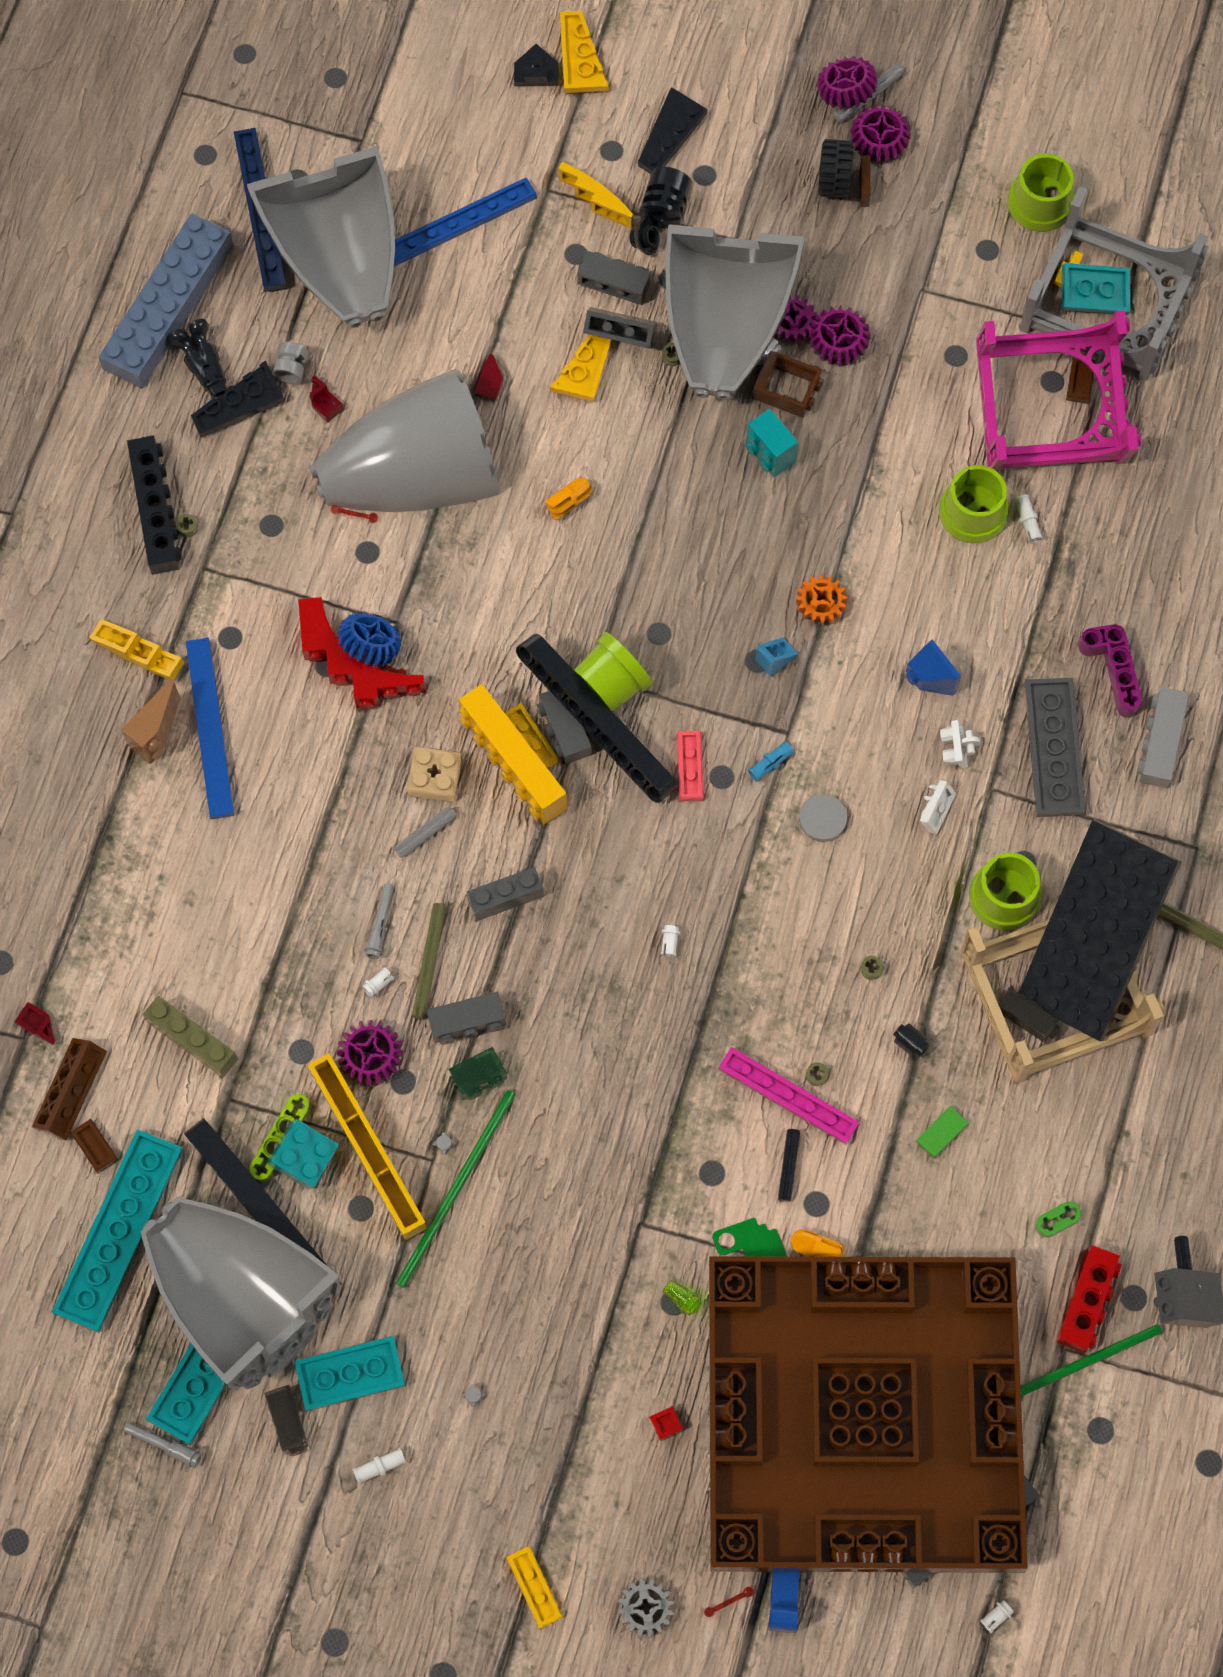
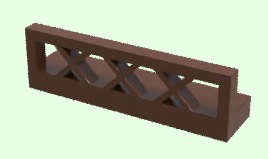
M72 1038L32 1128L48 1132L61 1140L67 1141L107 1053L105 1049L91 1041ZM78 1046H81L78 1054L75 1055ZM49 1115L45 1125H43L46 1116Z

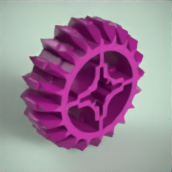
M845 56L842 60L836 58L834 63L828 62V67L822 68L817 87L819 95L826 105L830 104L832 108L838 106L840 110L848 107L850 110L851 106L859 108V103H866L867 98H873L878 79L875 69L869 61H864L862 57L856 59L855 56L847 59Z
M874 104L872 110L866 107L864 113L859 112L857 118L853 120L850 131L855 151L860 150L861 157L868 155L870 160L876 158L877 163L880 159H884L887 163L889 157L895 160L898 154L902 155L904 149H907L911 137L910 124L907 123L906 116L901 117L900 110L894 112L893 106L885 109L884 104L881 108H877ZM880 129H882V132H881L882 137H881V138H879V136H880V133H879Z
M840 305L838 310L831 306L829 313L823 309L821 316L816 315L814 320L817 322H812L810 325L813 330L809 331V339H811L810 346L814 347V354H820L821 361L828 358L829 365L832 361H837L836 363L839 366L841 361H844L848 366L850 359L856 362L858 355L863 356L865 354V349L869 347L868 341L871 337L869 324H865V317L859 318L858 311L851 313L850 307L845 311ZM825 340L831 342L832 346L829 345Z
M369 1020L368 1026L364 1027V1023L360 1021L359 1029L356 1030L353 1025L350 1026L351 1035L347 1032L343 1033V1037L347 1041L341 1040L338 1042V1045L343 1048L337 1050V1056L342 1057L338 1060V1064L344 1066L342 1068L343 1074L350 1072L349 1080L352 1081L358 1076L357 1083L359 1085H362L364 1079H366L368 1086H372V1080L375 1079L377 1084L381 1085V1077L384 1076L389 1081L391 1078L388 1072L390 1071L393 1074L398 1072L393 1065H402V1060L397 1058L404 1055L403 1050L398 1049L402 1046V1042L396 1040L398 1038L397 1032L391 1033V1026L388 1025L383 1029V1023L379 1021L376 1027H374L373 1020ZM370 1036L369 1040L365 1043L357 1042L361 1038ZM379 1038L385 1040L390 1046L389 1055L378 1048ZM373 1049L375 1054H370L367 1058L365 1052H370ZM351 1051L362 1058L361 1068L356 1067L350 1060ZM375 1063L383 1064L381 1067L377 1069L370 1070L372 1065Z

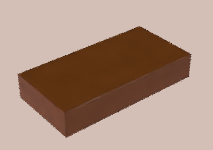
M862 156L860 160L861 207H869L871 196L870 156Z
M1075 357L1072 358L1066 400L1089 404L1094 373L1086 364Z
M89 1119L70 1132L97 1174L119 1160L92 1119Z

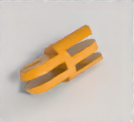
M578 478L546 499L544 502L552 518L558 520L588 498L592 492V486L588 479Z
M805 1229L794 1232L790 1241L793 1250L806 1257H843L845 1247L842 1243Z

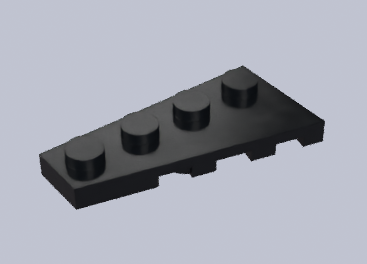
M266 360L259 365L258 369L243 376V380L236 385H231L225 389V393L217 399L213 398L191 414V419L201 438L285 402Z

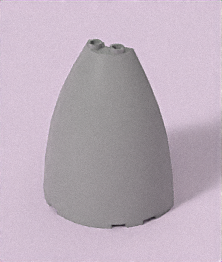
M377 146L335 158L334 168L293 180L291 172L247 184L258 214L282 258L298 279L322 304L348 324L349 328H357L363 322L370 320L371 322H377L384 318L383 313L388 307L393 279L395 229L387 178Z
M680 225L668 226L666 304L669 323L681 366L689 387L695 391V396L708 398L711 395L718 396L722 400H731L732 395L735 394L753 371L769 347L784 317L797 278L805 237L759 233L758 241L716 237L713 228Z
M457 369L421 382L382 402L351 425L312 465H309L313 479L318 478L320 483L316 485L320 499L325 498L327 505L334 507L382 512L423 511L465 504L500 494L497 476L494 474L491 453L489 447L484 445L486 440L479 415L466 382H463L462 374Z
M177 1197L173 1202H169L163 1207V1215L159 1219L149 1220L141 1231L148 1262L159 1292L175 1322L203 1360L220 1379L235 1391H238L240 1387H244L246 1390L258 1386L264 1376L267 1375L271 1378L281 1371L313 1339L317 1333L315 1331L317 1324L320 1320L324 1321L327 1319L334 1306L331 1300L333 1295L339 1293L340 1276L310 1252L264 1224L223 1208Z

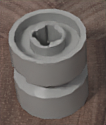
M283 342L280 345L277 355L278 360L275 362L272 374L281 382L299 384L303 377L309 350L295 342Z

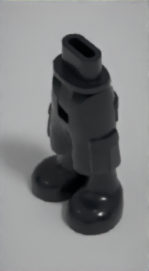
M201 318L189 325V332L199 347L198 350L194 349L185 329L173 331L169 334L168 340L171 345L181 348L186 355L183 360L186 366L195 375L205 392H209L213 399L225 393L224 390L227 389L225 383L227 380L219 362L220 358L215 346L207 342L206 334L209 324L206 319Z

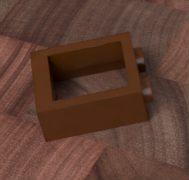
M770 350L753 388L752 399L804 418L806 411H811L814 405L815 398H813L815 391L819 392L824 381V379H821L822 369ZM776 369L811 382L802 403L766 390Z

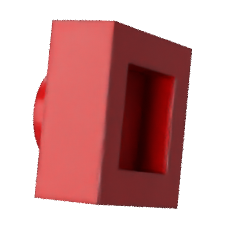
M673 1406L649 1417L660 1441L683 1431Z

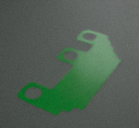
M755 1218L717 1230L712 1235L715 1247L720 1255H727L743 1249L745 1256L787 1257L777 1229L768 1230L766 1224L758 1225ZM723 1233H730L735 1239L734 1245L729 1249H724L719 1245V1237Z

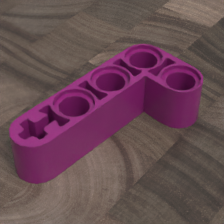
M1117 624L1086 629L1082 633L1078 644L1079 651L1085 656L1104 654L1117 711L1125 718L1133 717L1137 713L1142 700L1124 628ZM1108 636H1116L1119 641H1112ZM1091 639V640H1093L1096 644H1095V645H1089V644L1086 643L1085 640ZM1119 657L1124 662L1118 663L1114 660V658ZM1119 679H1125L1129 684L1123 685L1119 682Z

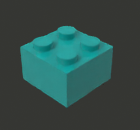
M768 409L748 423L746 448L751 455L757 456L764 471L770 472L775 477L796 463L798 441L771 409Z
M295 1119L291 1121L268 1160L267 1165L305 1188L312 1189L315 1187L339 1144Z

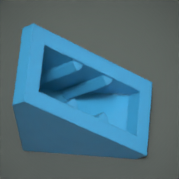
M782 637L760 644L756 650V661L772 677L796 658L798 653Z

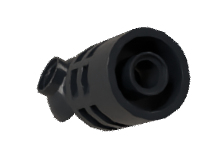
M657 167L651 171L639 209L641 221L636 228L631 229L629 235L632 247L638 248L645 255H653L657 252L661 228L668 229L669 225H679L692 186L690 177L684 172L672 167Z

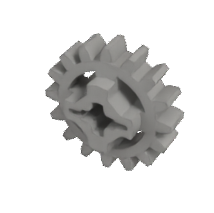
M642 1578L640 1579L639 1586L631 1582L630 1587L632 1590L629 1592L624 1589L622 1593L626 1598L619 1599L618 1601L619 1604L624 1605V1608L618 1610V1614H625V1618L621 1623L627 1624L629 1622L631 1625L628 1631L632 1632L636 1628L640 1637L643 1631H647L649 1637H652V1630L654 1629L661 1633L660 1625L669 1626L670 1623L666 1617L673 1616L674 1612L668 1610V1607L674 1605V1601H667V1597L671 1594L670 1591L663 1593L661 1591L663 1584L661 1583L655 1587L654 1579H651L649 1584H645ZM648 1590L659 1595L661 1600H654L650 1597ZM639 1592L637 1602L629 1605L632 1596ZM643 1601H647L648 1605L655 1606L650 1609L647 1615L643 1610L638 1609V1607L642 1606ZM663 1610L661 1618L653 1624L655 1613ZM631 1615H637L643 1619L644 1625L636 1623L631 1618Z

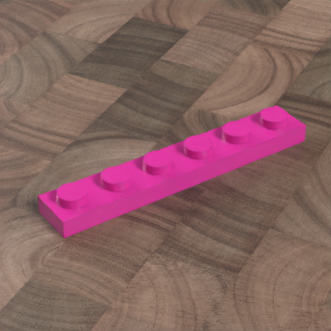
M732 1047L718 1068L721 1072L847 1145L859 1125L857 1120Z

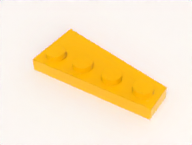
M560 12L564 93L609 91L607 80H605L601 63H599L583 12Z

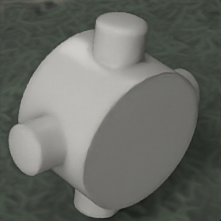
M442 1133V1136L438 1137L437 1141H433V1146H437L441 1154L444 1155L451 1149V1146H455V1141H451L447 1133Z
M471 1384V1388L466 1393H463L462 1397L467 1398L472 1407H476V1403L481 1398H485V1393H481L476 1388V1384Z

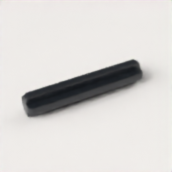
M788 1129L786 1134L778 1200L782 1202H790L792 1198L800 1131L797 1129Z

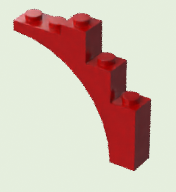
M322 597L298 599L304 660L318 662L323 658H327L330 684L343 686L353 682L356 708L369 710L374 708V706H380L379 697L395 698L397 695L402 694L417 696L422 692H426L424 675H403L386 672L369 664L366 666L361 661L357 663L355 658H349V653L343 652V647L339 646V639L329 625Z

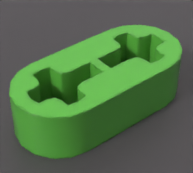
M1065 1202L1038 1218L1035 1227L1036 1231L1040 1236L1046 1238L1064 1231L1078 1222L1081 1217L1080 1207L1074 1202ZM1065 1208L1069 1211H1075L1073 1220L1070 1217L1061 1220L1060 1216L1066 1212ZM1043 1220L1047 1222L1056 1220L1057 1222L1052 1225V1231L1041 1227L1044 1224Z

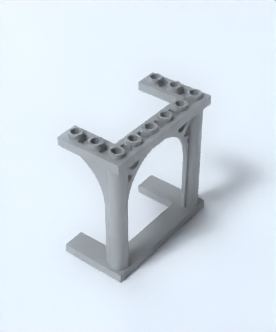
M1079 186L1071 203L1065 228L1041 280L1036 279L1027 298L1020 331L1028 334L1030 328L1040 332L1085 328L1039 308L1071 239L1075 238L1140 265L1151 276L1157 288L1158 305L1154 316L1145 326L1127 334L1119 344V351L1123 352L1124 365L1140 371L1138 378L1147 381L1150 373L1155 374L1160 358L1165 352L1168 344L1167 340H1165L1166 336L1171 337L1176 326L1173 323L1174 318H1180L1184 309V305H1181L1182 300H1188L1193 288L1189 286L1191 280L1196 282L1209 248V246L1205 245L1208 236L1199 233L1195 242L1183 248H1162L1134 239L1081 218L1088 189ZM1156 269H1157L1158 271H1160V273H1161L1160 275H1157V274H1156V272H1155ZM1166 278H1173L1177 283L1172 287H1165L1161 284V281ZM1165 293H1171L1168 299L1164 298ZM1158 313H1162L1164 316L1160 317ZM1149 329L1154 330L1152 337L1147 333ZM1143 337L1148 344L1139 348L1135 339ZM1124 341H1129L1131 348L1128 347L1129 344H1122V343H1123ZM1101 350L1094 352L1097 355L1105 357V353Z

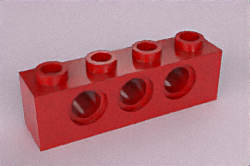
M1094 1245L1090 1246L1056 1341L1057 1344L1083 1354L1087 1352L1088 1348L1093 1349L1098 1336L1094 1333L1096 1325L1102 1324L1106 1311L1102 1310L1104 1302L1110 1301L1114 1290L1110 1286L1113 1277L1118 1278L1122 1264L1118 1263L1120 1255ZM1095 1271L1101 1272L1105 1277V1281H1095L1092 1273ZM1088 1294L1093 1295L1096 1298L1097 1304L1095 1306L1088 1305L1084 1300V1296ZM1084 1318L1087 1320L1088 1329H1080L1076 1324V1319Z

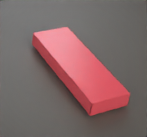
M677 731L679 801H703L701 731Z

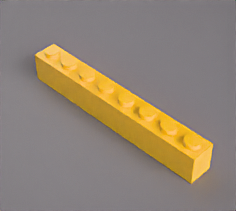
M330 1053L308 1064L310 1073L405 1241L427 1229L423 1217Z

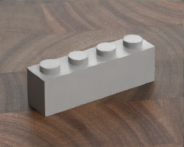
M1161 687L1157 695L1153 694L1150 708L1154 709L1153 716L1148 717L1146 730H1150L1149 737L1144 738L1141 749L1142 752H1145L1144 760L1140 759L1137 773L1141 774L1139 782L1168 788L1174 770L1189 693Z

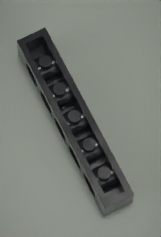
M154 435L127 440L149 569L152 575L179 570L178 561H182L180 547H175L174 540H178L176 526L171 525V519H175L172 505H168L167 498H171L169 485H164L163 478L167 477L165 464L160 463V457L164 456L161 443H156ZM146 461H153L150 465H143ZM151 481L156 482V484L153 486H147V484ZM154 502H160L156 507L150 506ZM157 523H164L162 527H154ZM160 544H168L163 549L158 548Z

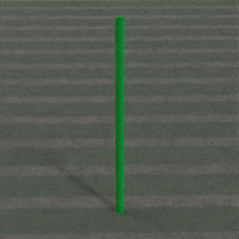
M506 1091L396 1282L400 1287L405 1288L505 1115L516 1095L512 1091Z
M1159 1324L1021 1385V1397L1161 1334L1162 1330Z

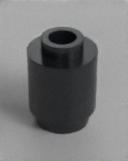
M910 1023L906 1026L901 1024L893 1034L896 1037L894 1043L911 1057L915 1056L918 1059L931 1044L927 1041V1037Z

